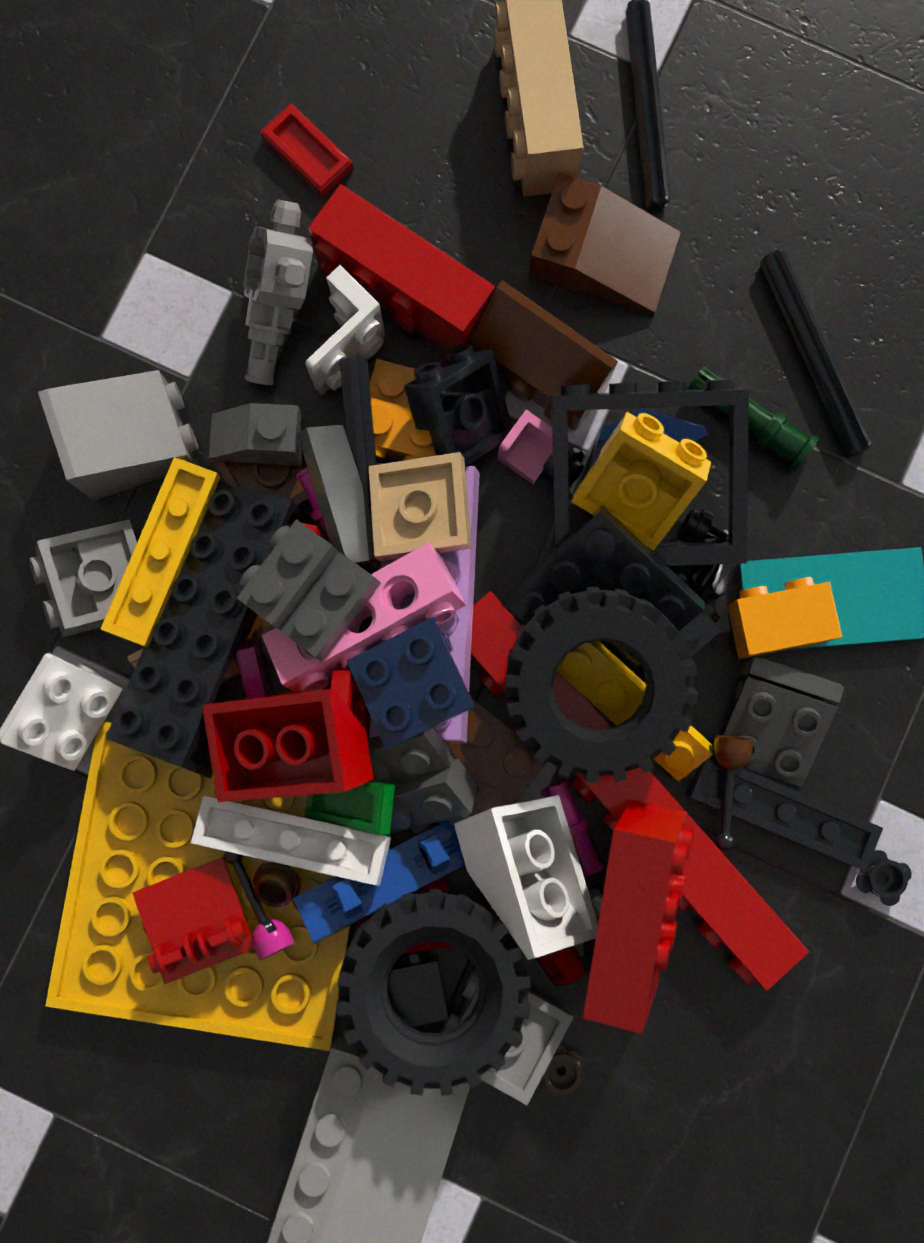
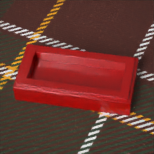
M292 103L260 131L262 140L322 198L354 169L353 162Z

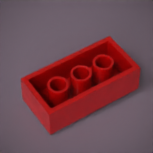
M342 184L339 185L308 227L313 251L319 266L318 270L324 277L329 276L341 265L380 304L381 308L392 315L391 319L404 331L410 334L417 331L445 351L457 345L468 344L472 332L495 291L494 285Z
M630 800L613 831L583 1014L584 1019L643 1034L657 991L660 970L666 971L669 954L673 949L678 924L675 918L677 908L681 904L686 876L682 875L686 859L688 860L694 833V830L685 828L688 812Z

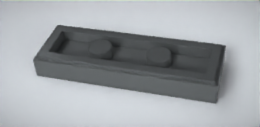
M344 425L305 428L298 433V437L330 544L357 565L378 561L374 557L372 516Z

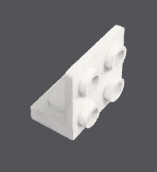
M341 265L326 277L331 292L329 301L336 310L333 316L341 328L305 362L314 387L321 395L330 388L336 390L342 386L340 374L341 359L356 356L369 359L377 353L384 343L382 338L385 336L380 304Z
M47 653L42 658L0 728V742L75 771L123 689L92 668L81 663L77 667Z

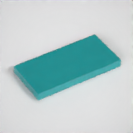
M921 547L747 561V564H737L739 591L759 586H767L768 593L785 590V582L806 577H812L814 585L830 582L842 638L789 650L924 639V565Z

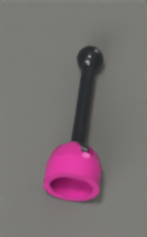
M225 851L224 859L228 864L233 865L259 922L252 938L254 950L259 961L295 944L290 930L283 922L267 918L260 901L254 894V887L241 861L243 855Z

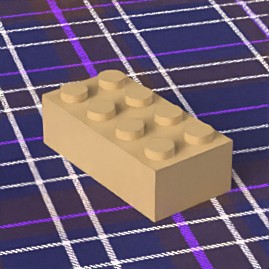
M502 0V2H495L497 29H494V48L496 58L501 57L503 70H499L501 96L502 98H507L508 111H505L507 138L513 139L514 153H511L512 176L514 181L521 180L523 197L550 194L553 191L558 173L578 178L584 149L562 0Z

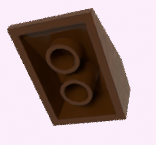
M558 173L531 254L528 277L654 316L681 232L601 185Z

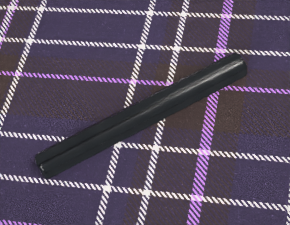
M630 0L625 12L645 206L649 210L664 209L668 207L671 197L651 7L648 0Z
M783 250L771 252L763 257L760 264L846 455H858L869 449L872 442L786 253Z
M360 356L346 357L340 361L346 434L372 516L369 466L377 465L368 361L365 357ZM378 560L359 566L368 573L373 574L381 569V561Z

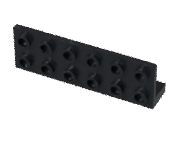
M219 481L215 493L209 500V507L197 535L191 542L190 551L179 577L173 584L172 593L160 621L155 626L148 648L144 647L107 733L108 740L211 779L213 771L202 705L214 703L252 612V609L237 599V596L243 590L240 588V580L248 568L253 565L261 566L272 552L269 547L270 540L279 528L283 526L291 527L296 519L301 523L315 525L313 519L296 503L289 499Z

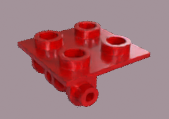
M224 857L132 892L153 951L152 954L148 955L149 967L153 974L160 972L164 985L254 949L253 937Z

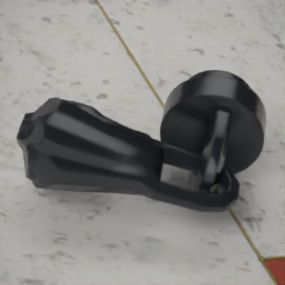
M691 509L680 528V533L686 536L685 539L728 538V530H720L713 526L714 514L705 509L700 511ZM731 564L699 565L690 574V584L694 592L706 601L708 599L717 600L726 594Z

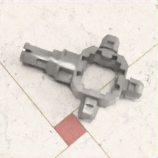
M279 199L273 205L269 220L274 222L273 229L254 227L250 237L243 282L244 296L249 298L245 325L249 326L248 339L252 340L245 379L264 385L274 384L273 377L279 345H284L285 334H290L294 309L300 310L305 300L313 255L312 239L294 234L295 227L300 228L301 210L299 204Z

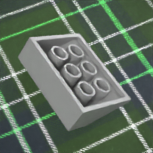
M337 1035L331 1048L267 1243H421L470 1089L469 1083L466 1082L453 1086V1095L441 1096L440 1089L424 1088L422 1096L411 1094V1086L397 1081L391 1087L382 1082L383 1074L372 1066L367 1070L359 1062L360 1054L353 1044L348 1046L346 1039Z

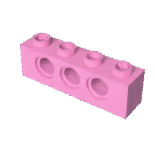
M428 542L371 574L381 584L323 661L315 658L277 628L263 634V640L281 684L296 693L323 690L329 685L333 671L350 670L347 660L432 617L435 618L437 625L444 624L452 619L455 611L466 606L444 558ZM415 593L413 603L409 607L400 610L402 600L407 595ZM373 616L370 627L364 632L359 633L361 623L366 618Z

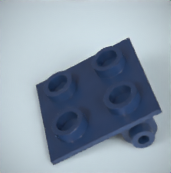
M434 617L347 660V664L385 750L391 749L475 707L450 653L453 651V646L445 633H441Z

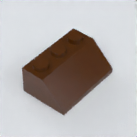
M503 280L495 289L468 340V344H471L473 349L493 350L499 376L508 383L507 389L518 399L524 402H529L531 399L545 409L543 413L550 421L551 395L561 394L562 385L589 384L590 393H604L618 362ZM591 410L567 411V425L576 431Z

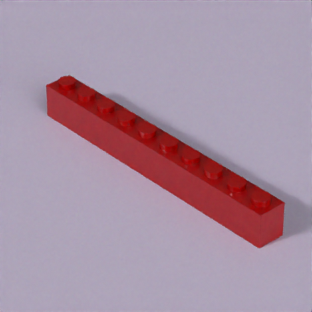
M490 591L473 605L471 659L484 672L478 679L495 698H498L501 694L506 698L505 677L509 650H512L517 639V632L521 624ZM556 671L553 684L556 703L564 715L582 727L597 730L611 728L581 692L575 689ZM641 767L625 772L627 780L615 782L614 776L608 775L598 776V783H588L585 781L584 775L571 772L576 777L570 783L586 803L590 804L596 800L607 814L602 818V821L612 833L630 800L685 811L650 771L644 773ZM687 814L685 828L694 830L690 855L688 860L686 859L682 875L686 876L681 904L678 908L683 913L690 908L702 921L696 927L697 930L715 949L721 944L734 958L728 965L747 986L754 981L768 991L805 957L809 951Z

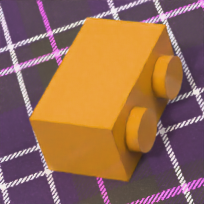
M806 577L785 582V590L768 593L767 586L739 591L740 599L727 605L738 659L826 643L842 638L830 582L814 585L813 578Z

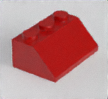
M335 689L202 705L217 802L346 792L374 779L367 732Z

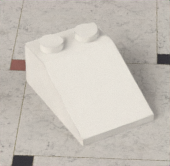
M559 795L491 808L454 823L467 872L528 960L596 938L598 921Z

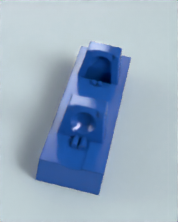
M445 821L388 850L380 886L336 876L294 897L293 900L313 943L316 944L376 913V909L383 904L389 905L401 899L403 894L415 893L466 867L455 827ZM419 848L426 852L430 863V870Z

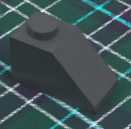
M249 403L213 413L209 460L302 466L303 450L298 433L304 430L305 421L297 405Z

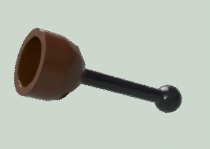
M715 735L713 750L715 758L721 766L726 768L721 831L715 837V845L722 851L730 850L734 845V838L730 834L735 774L736 770L743 768L751 758L753 739Z

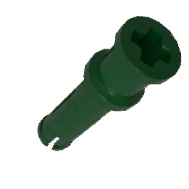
M703 366L698 373L699 375L695 376L687 390L705 389L706 380L722 379ZM749 398L748 432L757 437L755 442L758 443L759 448L762 450L769 448L790 463L789 468L795 472L820 438L815 434L809 437L787 422L788 416L783 412L781 414L776 412L773 415ZM730 405L712 406L729 418Z

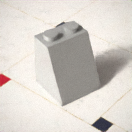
M159 370L49 388L38 392L66 480L94 501L166 477L174 457L196 465L192 452L199 449L197 440L190 424H182L178 410L185 408L177 384L175 382L169 384Z

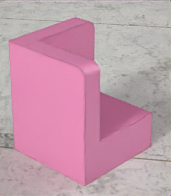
M526 409L500 444L497 460L534 485L543 473L542 469L546 460L552 454L551 426Z

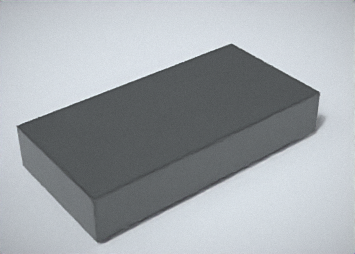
M758 656L743 661L739 677L745 679L747 676L831 704L840 703L844 690L842 684Z

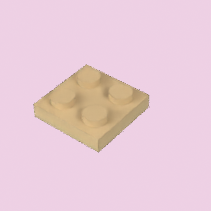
M460 452L369 466L374 557L379 561L400 559L428 542L438 553L472 549L465 461Z

